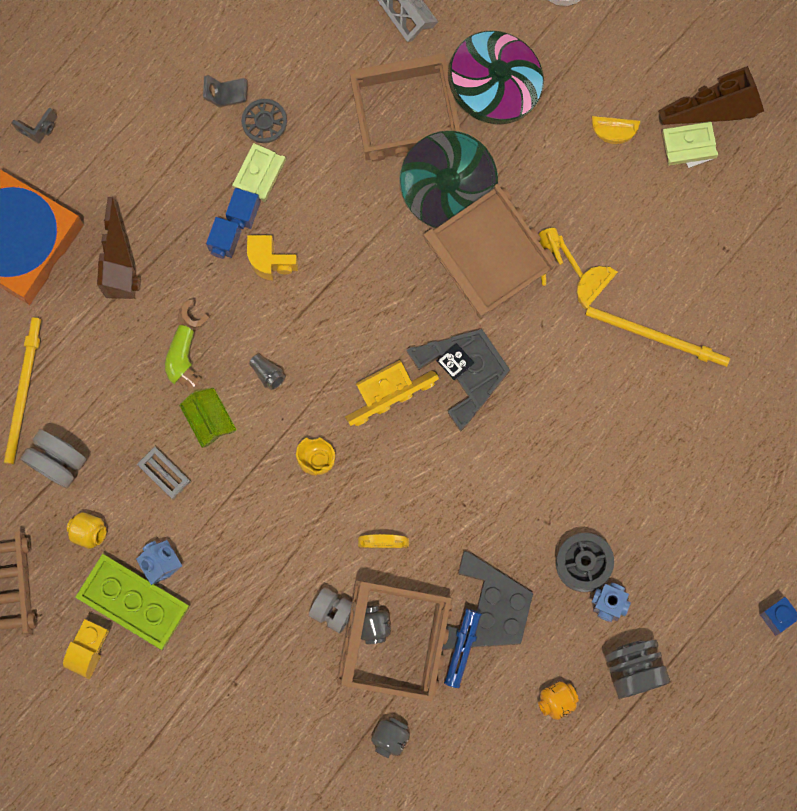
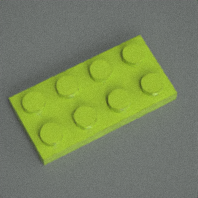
M104 554L101 555L75 597L162 651L190 608L189 605L154 584L151 585L146 579Z

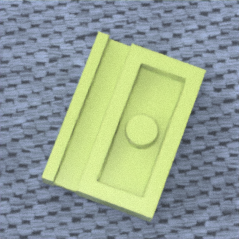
M712 122L667 128L662 131L669 166L718 157Z
M253 143L232 185L233 189L238 188L258 194L259 199L266 202L286 161L285 156H280L269 149Z

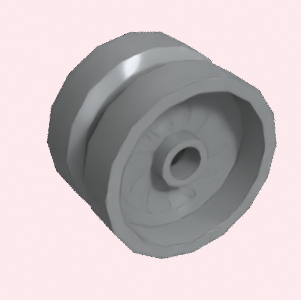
M39 429L32 440L44 452L40 453L33 448H26L20 460L67 489L74 477L71 472L63 467L64 464L74 470H80L87 459L64 440Z

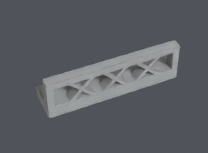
M378 0L407 42H412L423 29L433 28L438 23L423 0H398L401 3L400 13H396L393 10V0ZM406 17L411 18L416 24V27L411 32L406 28Z

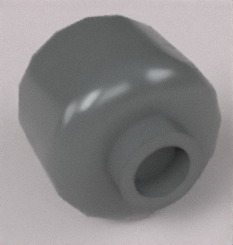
M378 605L367 606L361 640H365L366 644L385 642L386 637L391 633L389 614L385 610H379Z
M391 717L389 720L380 721L371 738L372 743L377 746L375 752L386 758H389L390 755H401L410 739V734L406 731L408 727Z

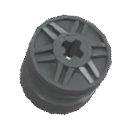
M657 640L632 642L620 646L612 653L605 655L607 663L619 661L618 665L609 668L610 673H623V677L613 682L618 699L640 694L671 683L666 666L653 667L652 664L653 661L662 656L661 652L650 655L648 652L659 646Z

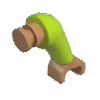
M193 299L185 301L179 309L177 319L179 326L165 359V372L168 379L173 384L178 382L182 386L186 385L188 392L201 380L199 376L197 378L193 376L194 372L190 369L192 364L188 359L194 330L201 328L209 319L206 314L198 321H193L188 317L187 311L194 306Z

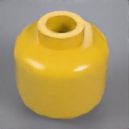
M81 512L69 520L67 532L69 540L73 544L92 549L104 541L106 527L101 518Z

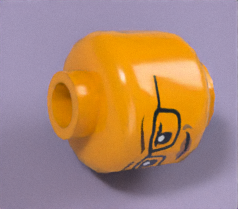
M558 681L541 691V701L538 702V705L544 716L549 715L552 719L559 720L576 710V703L579 702V698L570 683L566 684Z

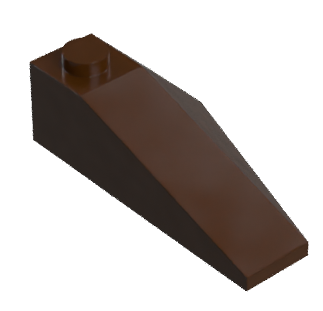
M746 66L717 78L719 83L710 88L704 85L698 89L699 92L691 98L688 96L682 97L660 109L659 113L663 125L742 120L754 118L759 113L764 112L761 98L749 67Z
M108 197L104 219L105 230H108V233L102 234L101 242L104 253L99 254L97 285L105 298L135 299L136 291L140 290V277L136 275L117 204L113 197Z

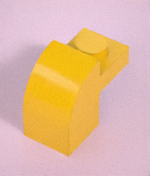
M247 235V256L252 269L258 276L273 281V271L284 275L291 274L292 271H298L297 255H274L272 235Z
M84 619L74 641L70 642L63 667L90 680L101 658L98 653L109 630Z

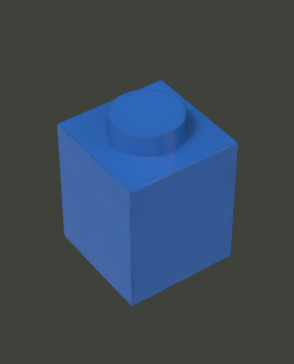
M235 188L225 214L227 220L238 223L241 229H244V227L251 229L261 203L259 195Z
M215 217L206 242L211 255L222 259L225 256L233 257L242 232L238 223Z
M786 597L760 614L775 636L797 621V611Z

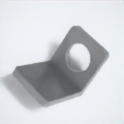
M209 75L204 76L203 98L218 107L246 101V79L242 78L221 83ZM210 84H212L215 89L214 97L210 94Z
M48 108L34 130L15 120L12 121V125L16 131L40 144L44 136L49 135L52 131L57 116L53 109Z

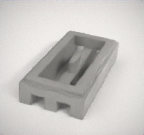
M156 447L137 464L172 500L177 497L176 495L179 492L181 493L184 490L183 488L186 485L188 486L191 483ZM154 455L182 480L180 484L152 459ZM147 462L175 487L173 491L145 466Z

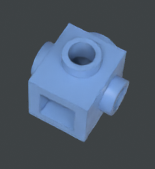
M167 540L158 544L156 541L147 544L142 548L144 552L136 558L151 585L170 578L182 567Z
M611 583L610 586L605 584L602 590L597 588L592 599V603L596 604L593 611L598 613L597 617L612 622V620L618 621L621 615L626 616L631 602L627 601L629 594L624 592V587ZM608 597L617 599V604L610 605Z

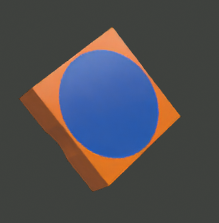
M1 169L0 287L30 305L49 278L53 266L65 254L84 224L75 213Z

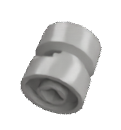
M324 587L313 603L308 616L320 623L326 621L328 628L340 634L349 621L352 602L345 598L339 600L335 592ZM334 607L338 609L335 616L331 615Z

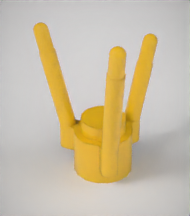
M548 228L539 233L541 238L539 243L543 249L548 248L551 253L554 252L558 263L561 265L563 264L559 252L561 247L575 272L581 278L583 273L565 245L563 237L558 235L557 229ZM546 274L541 277L543 286L547 284Z

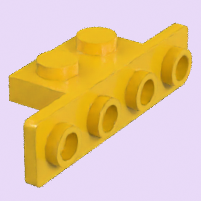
M399 360L355 383L366 406L345 416V419L350 426L354 424L355 426L362 425L369 420V416L388 411L391 408L390 405L397 401L405 402L413 396L412 393L420 389L424 391L435 385L434 382L439 377L434 371H430L411 381L402 362Z

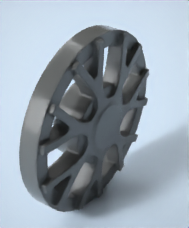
M259 99L250 103L245 108L241 122L245 134L251 140L258 143H270L280 138L285 132L287 116L283 107L276 101ZM266 104L273 105L271 112L265 111ZM258 106L260 112L255 115L251 109ZM281 112L283 118L274 120L273 115ZM246 118L254 119L255 124H246ZM274 124L281 126L279 132L272 129ZM257 127L260 131L254 136L250 132ZM263 131H270L271 137L263 138Z

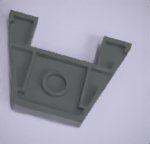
M482 329L451 337V339L427 343L424 346L411 347L406 350L418 370L441 357L456 343L475 362L456 379L469 398L448 411L449 416L460 432L464 430L510 372L509 367Z
M464 551L459 575L484 581L477 610L482 615L480 616L475 633L477 639L476 642L472 643V647L521 644L533 593L474 555ZM446 626V629L449 630L447 643L443 644L442 650L455 649L458 639L456 633L460 629Z

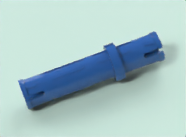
M472 609L465 610L466 613L461 629L457 630L456 633L458 639L447 677L444 681V684L450 687L460 688L472 643L476 642L477 639L475 633L482 613ZM461 652H462L461 659H460V662H459V665H458V669H457V671H456V667H457V664H458V660H459L460 654H461Z

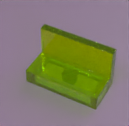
M214 388L191 393L179 405L202 448L210 446L220 436L236 431Z

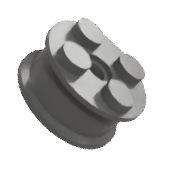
M579 533L568 538L562 544L556 558V569L559 578L567 587L578 592H592L597 590V588L599 589L607 582L614 568V555L611 547L603 538L592 533ZM587 559L589 561V565H582L581 560Z

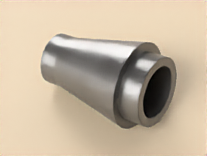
M260 354L255 355L250 360L249 365L253 368L265 388L274 390L283 383L285 375L281 368L269 362Z

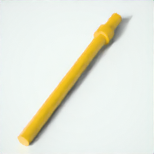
M590 306L587 309L586 316L698 356V360L704 362L711 361L725 367L729 364V357L713 352L712 348L707 346L699 347Z
M31 318L29 334L25 336L24 347L26 349L4 463L14 465L35 351L39 349L40 338H38L41 325V319Z

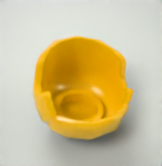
M305 438L298 444L296 459L299 467L305 473L314 476L328 473L335 464V451L332 445L322 438Z

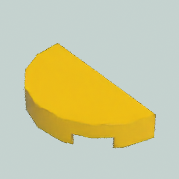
M592 116L591 119L592 128L596 135L604 142L611 144H623L631 140L637 133L640 125L638 120Z
M598 266L589 269L581 276L577 283L576 293L579 303L584 309L589 307L618 271L611 267Z
M386 534L364 535L358 538V547L407 548L409 547V538Z

